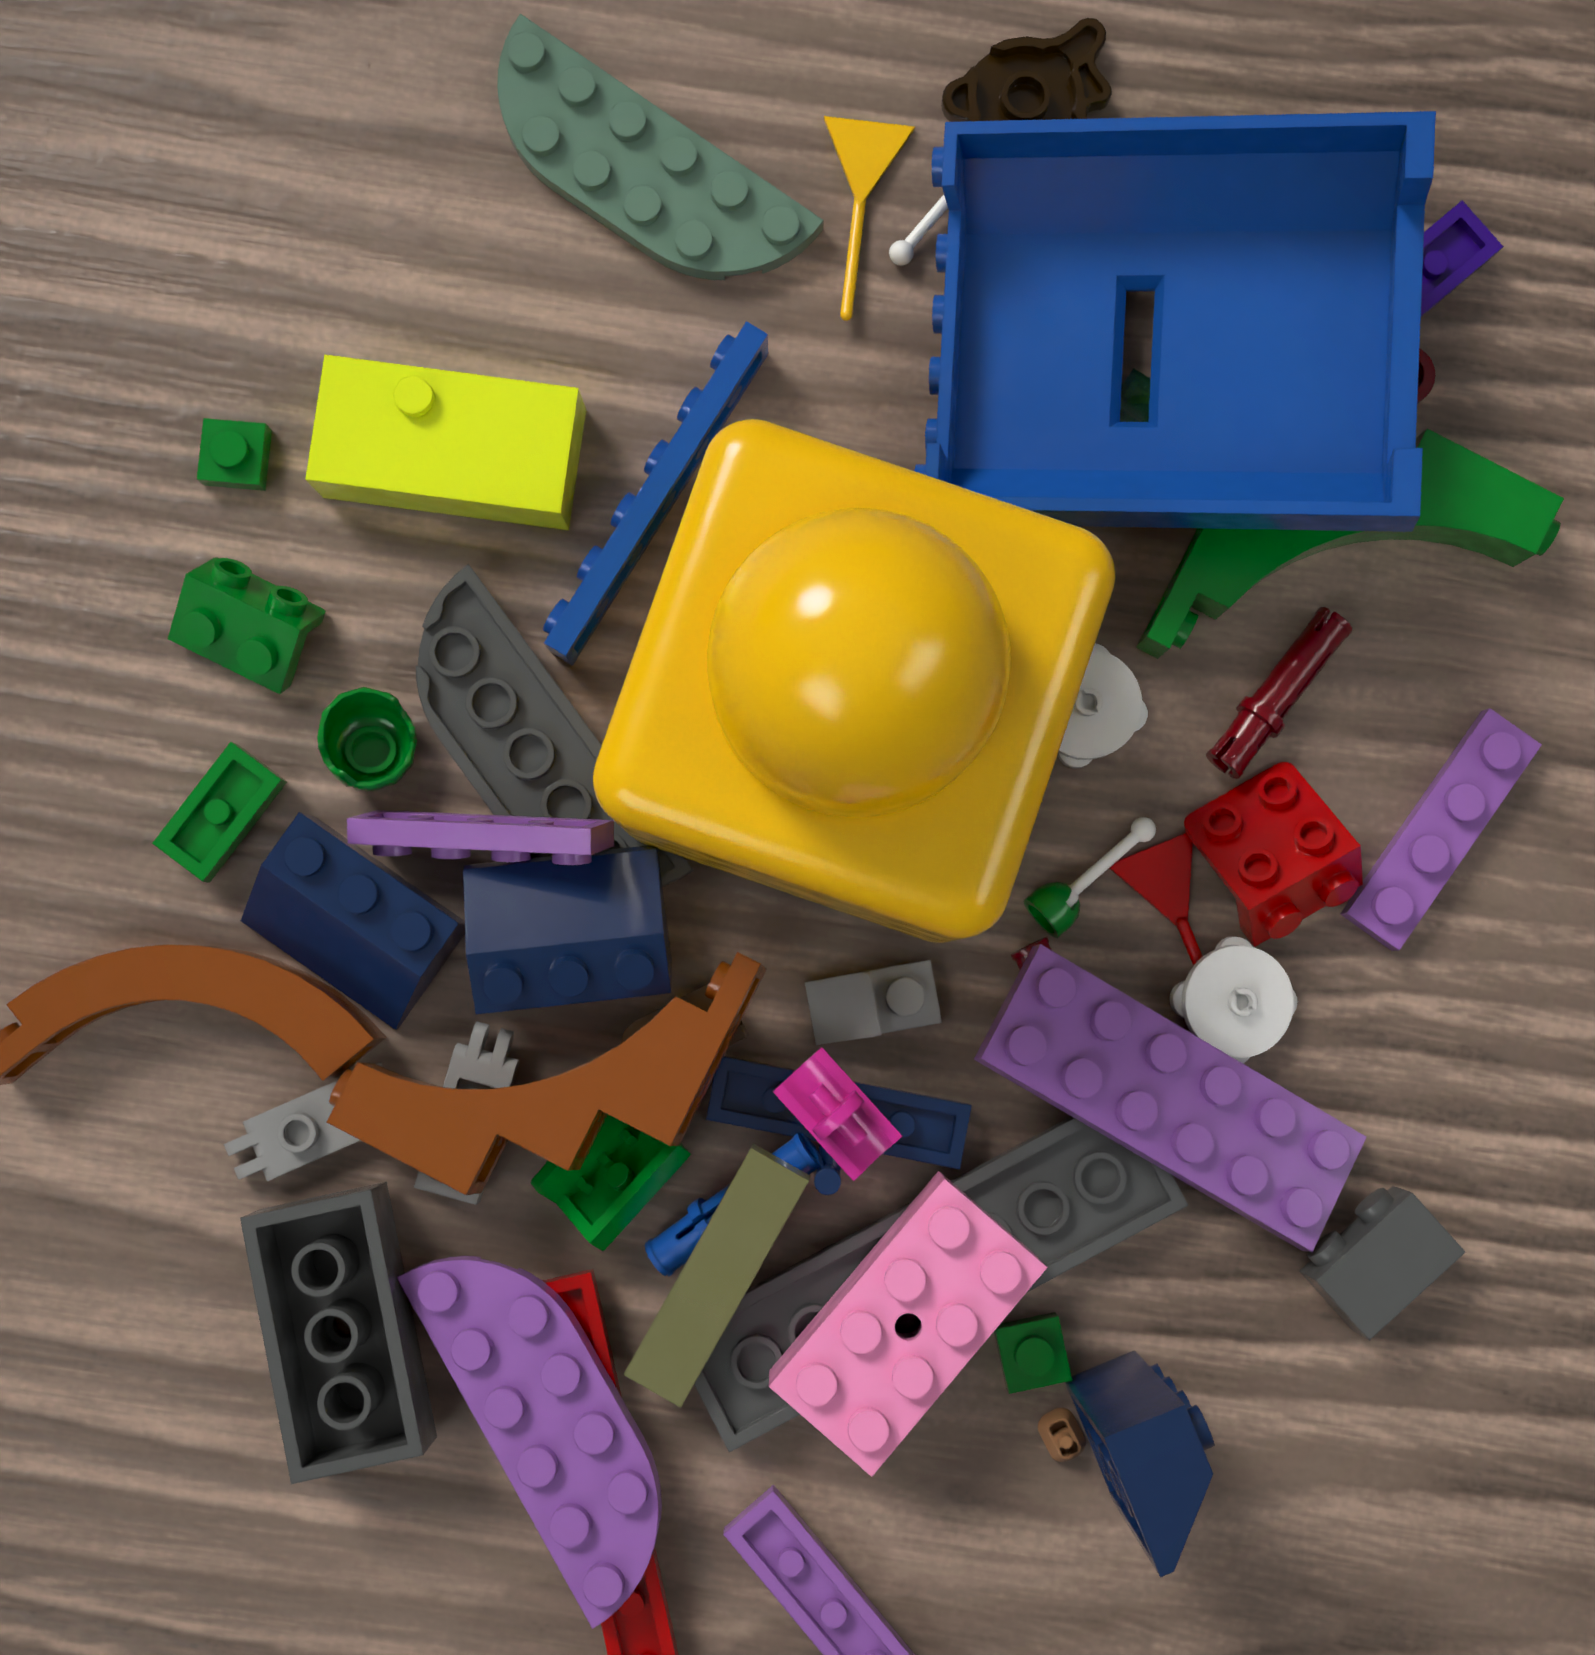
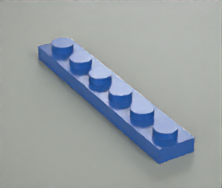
M746 321L736 338L728 334L718 346L710 363V368L714 369L715 372L703 390L694 387L685 398L677 415V420L682 422L670 443L662 439L651 452L644 467V472L649 475L636 496L631 492L627 493L617 506L610 525L616 529L603 549L595 545L583 560L577 573V578L582 580V583L570 602L562 598L550 612L543 631L549 634L544 644L553 655L571 666L575 663L702 461L709 443L722 429L768 356V334Z

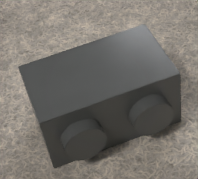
M1395 1186L1388 1190L1380 1188L1369 1194L1355 1209V1214L1358 1218L1340 1234L1337 1231H1333L1322 1237L1317 1242L1313 1252H1308L1307 1256L1311 1261L1300 1270L1301 1274L1350 1329L1369 1341L1465 1253L1464 1249L1412 1192Z

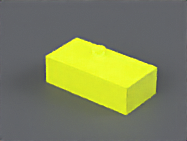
M324 354L305 480L323 498L569 530L586 407L580 390L576 387Z

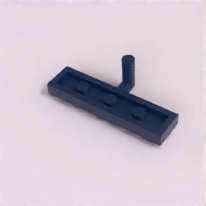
M728 1056L723 1057L714 1075L706 1120L792 1137L800 1132L805 1134L809 1140L817 1141L773 1093V1090L795 1071L794 1069ZM853 1081L902 1135L895 1144L883 1153L884 1155L960 1169L971 1104ZM819 1144L818 1152L824 1166L814 1171V1184L821 1194L832 1195L839 1190L841 1185V1167Z

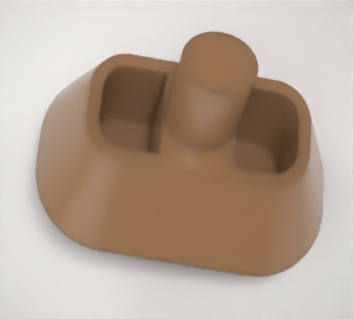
M1057 1408L1046 1413L1039 1420L1038 1432L1054 1460L1066 1462L1079 1456L1084 1451L1086 1439L1070 1410Z

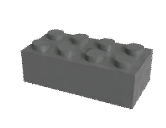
M387 1182L262 1208L241 1217V1227L291 1484L424 1455L437 1438L411 1302L397 1279L405 1271ZM337 1317H340L348 1324L351 1335H344L338 1331L336 1327Z

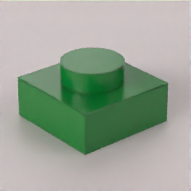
M203 418L197 480L204 486L266 491L272 436L271 428L266 423Z
M1056 1312L1001 1323L996 1328L994 1333L1005 1386L1009 1394L1072 1381L1060 1320Z

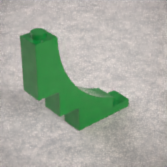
M1427 428L1416 437V448H1423L1420 517L1412 532L1197 528L1136 648L1157 659L1168 651L1171 645L1181 649L1192 632L1199 616L1190 611L1191 607L1216 620L1248 590L1266 577L1306 557L1349 544L1379 540H1421L1453 545L1481 553L1514 567L1536 554L1542 556L1551 546L1561 526V523L1554 518L1564 498Z

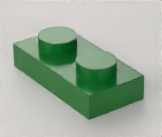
M230 742L152 844L199 880L210 883L283 789L287 781L241 746Z

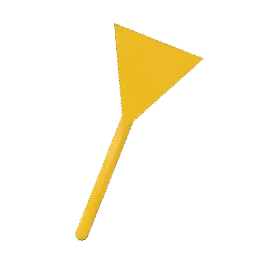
M824 116V122L854 196L840 311L842 320L848 321L853 315L866 199L913 133L915 126Z

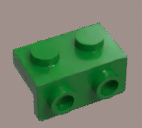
M215 557L186 573L168 640L271 691L281 694L292 684L307 634L323 622L326 611L309 602L306 595L299 590L288 586H276L252 574L251 569L240 561Z
M607 1115L580 1170L567 1171L547 1160L546 1164L532 1178L530 1183L539 1194L557 1204L591 1245L604 1252L690 1157L691 1153L682 1143L679 1146H669Z

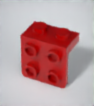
M1280 762L1191 812L1184 819L1187 836L1235 897L1240 929L1254 947L1270 938L1279 939L1289 935L1301 924L1303 919L1325 906L1335 907L1341 905L1354 895L1358 887L1363 885L1361 845L1295 766L1289 762Z

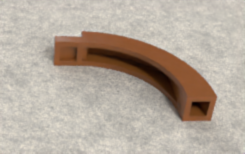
M155 945L136 947L99 955L64 968L34 984L6 1004L22 1025L20 1026L18 1022H15L0 1030V1085L12 1084L62 1042L89 1024L125 1008L154 1001L182 1000L208 1004L252 1020L277 1035L293 1048L317 1073L322 1081L338 1078L387 1037L363 1011L340 992L311 974L282 961L248 951L217 946Z

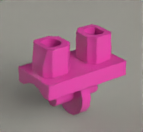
M820 1047L773 1090V1093L853 1181L902 1137L900 1132L823 1047Z

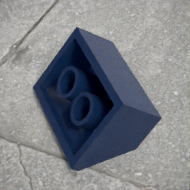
M301 812L296 815L261 864L240 920L395 1030L399 1029L465 935V921L357 845L348 844L347 838L320 819Z
M648 845L603 850L592 855L591 863L582 865L552 863V856L536 857L521 862H490L464 865L466 958L476 1015L671 993L672 957L657 847Z

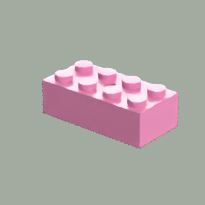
M938 1171L769 1370V1388L872 1477L1048 1267L1037 1255ZM903 1314H914L921 1321L920 1325L911 1332L899 1333L895 1331V1323Z

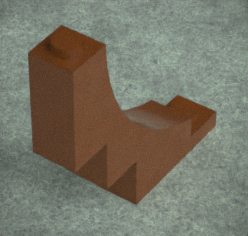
M737 952L731 964L722 961L715 970L705 992V996L713 1000L707 1012L675 996L649 1023L610 1051L591 1062L560 1075L524 1085L495 1089L441 1087L407 1078L377 1064L357 1062L353 1071L350 1069L346 1070L336 1082L329 1099L330 1105L334 1106L326 1123L464 1195L482 1193L508 1140L567 1171L580 1170L607 1115L669 1146H679L767 968L761 963Z

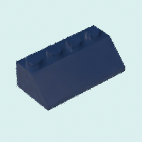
M1134 1350L1071 1376L1072 1381L1065 1382L1114 1504L1159 1576L1163 1577L1175 1571L1212 1479L1213 1472L1204 1451L1214 1447L1215 1444L1197 1405L1191 1406L1184 1391H1177L1170 1376L1164 1377L1157 1363L1149 1366Z

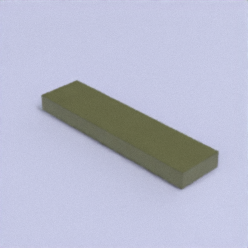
M754 1143L752 1144L630 1361L624 1376L676 1406L682 1407L807 1186L810 1175Z

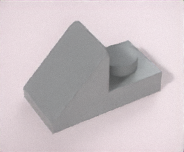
M931 960L805 982L816 1045L881 1036L883 1033L942 1023Z

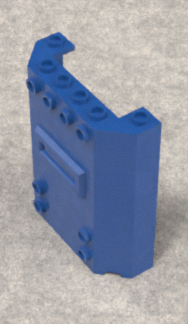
M1436 111L945 122L944 147H933L932 184L933 187H942L949 210L948 234H938L936 240V269L938 273H945L944 295H934L932 307L934 334H942L941 357H931L929 364L930 395H938L937 418H928L926 422V464H916L914 471L1075 526L1412 532L1420 517L1423 448H1416L1424 218L1425 203L1433 180ZM1155 291L1148 422H1120L1126 292Z

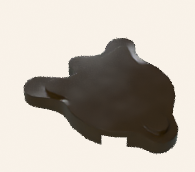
M1085 18L1080 20L1069 31L1057 37L1045 39L1029 36L1006 39L991 46L989 54L981 59L975 67H971L963 77L951 81L945 87L941 100L944 116L950 122L1088 119L1087 113L1104 109L1112 95L1110 84L1099 72L1095 64V60L1099 56L1106 40V30L1103 24L1097 19Z

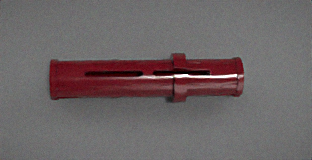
M1318 608L1306 628L1253 696H1245L1236 707V710L1239 711L1237 717L1213 748L1206 753L1207 759L1217 769L1226 773L1230 768L1229 776L1239 779L1269 737L1276 738L1285 728L1283 719L1345 638L1352 633V627L1344 617L1334 611L1331 617L1327 619V616L1330 614L1329 608Z

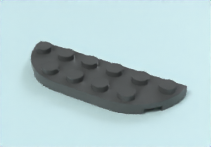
M467 564L443 587L431 605L422 625L424 631L419 648L418 666H416V682L422 708L431 728L494 815L613 820L600 806L593 787V772L602 746L480 578L471 566ZM614 821V846L605 850L648 846L634 839ZM658 849L662 887H666L694 871L684 857ZM531 852V858L552 856V853Z

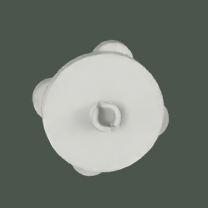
M1095 643L1058 752L1060 761L1070 768H1082L1093 759L1115 752L1132 737L1134 732L1144 726L1148 717L1147 707L1142 701L1141 690L1134 674L1121 660L1111 655L1100 644Z
M1226 937L1217 944L1215 950L1210 951L1196 962L1186 980L1176 984L1170 993V1006L1178 1016L1185 1019L1192 1034L1241 1063H1245L1252 1056L1267 1051L1282 1038L1290 1024L1292 1015L1296 1011L1298 1003L1289 977L1279 962L1268 953L1252 947L1250 942L1241 937Z

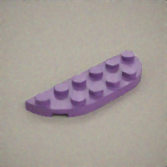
M477 1256L438 1259L403 1273L397 1277L399 1283L592 1629L615 1613L633 1593L650 1562L656 1544L662 1511L661 1486L653 1455L644 1436L569 1306L551 1287L532 1273L522 1268L515 1269L498 1262L481 1259V1257Z

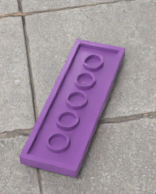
M1042 944L1032 947L974 1058L977 1062L1301 1251L1313 1252L1366 1139V1136Z

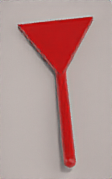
M1184 833L1118 860L1109 869L1177 927L1194 966L1203 955L1188 922L1193 842Z

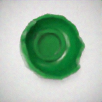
M361 687L339 694L322 712L317 734L318 749L323 763L339 782L346 787H353L355 790L374 792L397 784L414 764L418 740L415 726L399 700L387 692Z

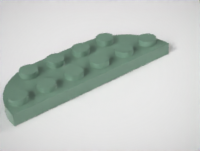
M519 14L509 31L500 56L497 80L499 105L508 135L519 157L527 168L555 193L665 267L685 275L708 280H725V276L743 275L760 270L764 274L774 270L802 253L822 232L824 226L823 219L537 24Z

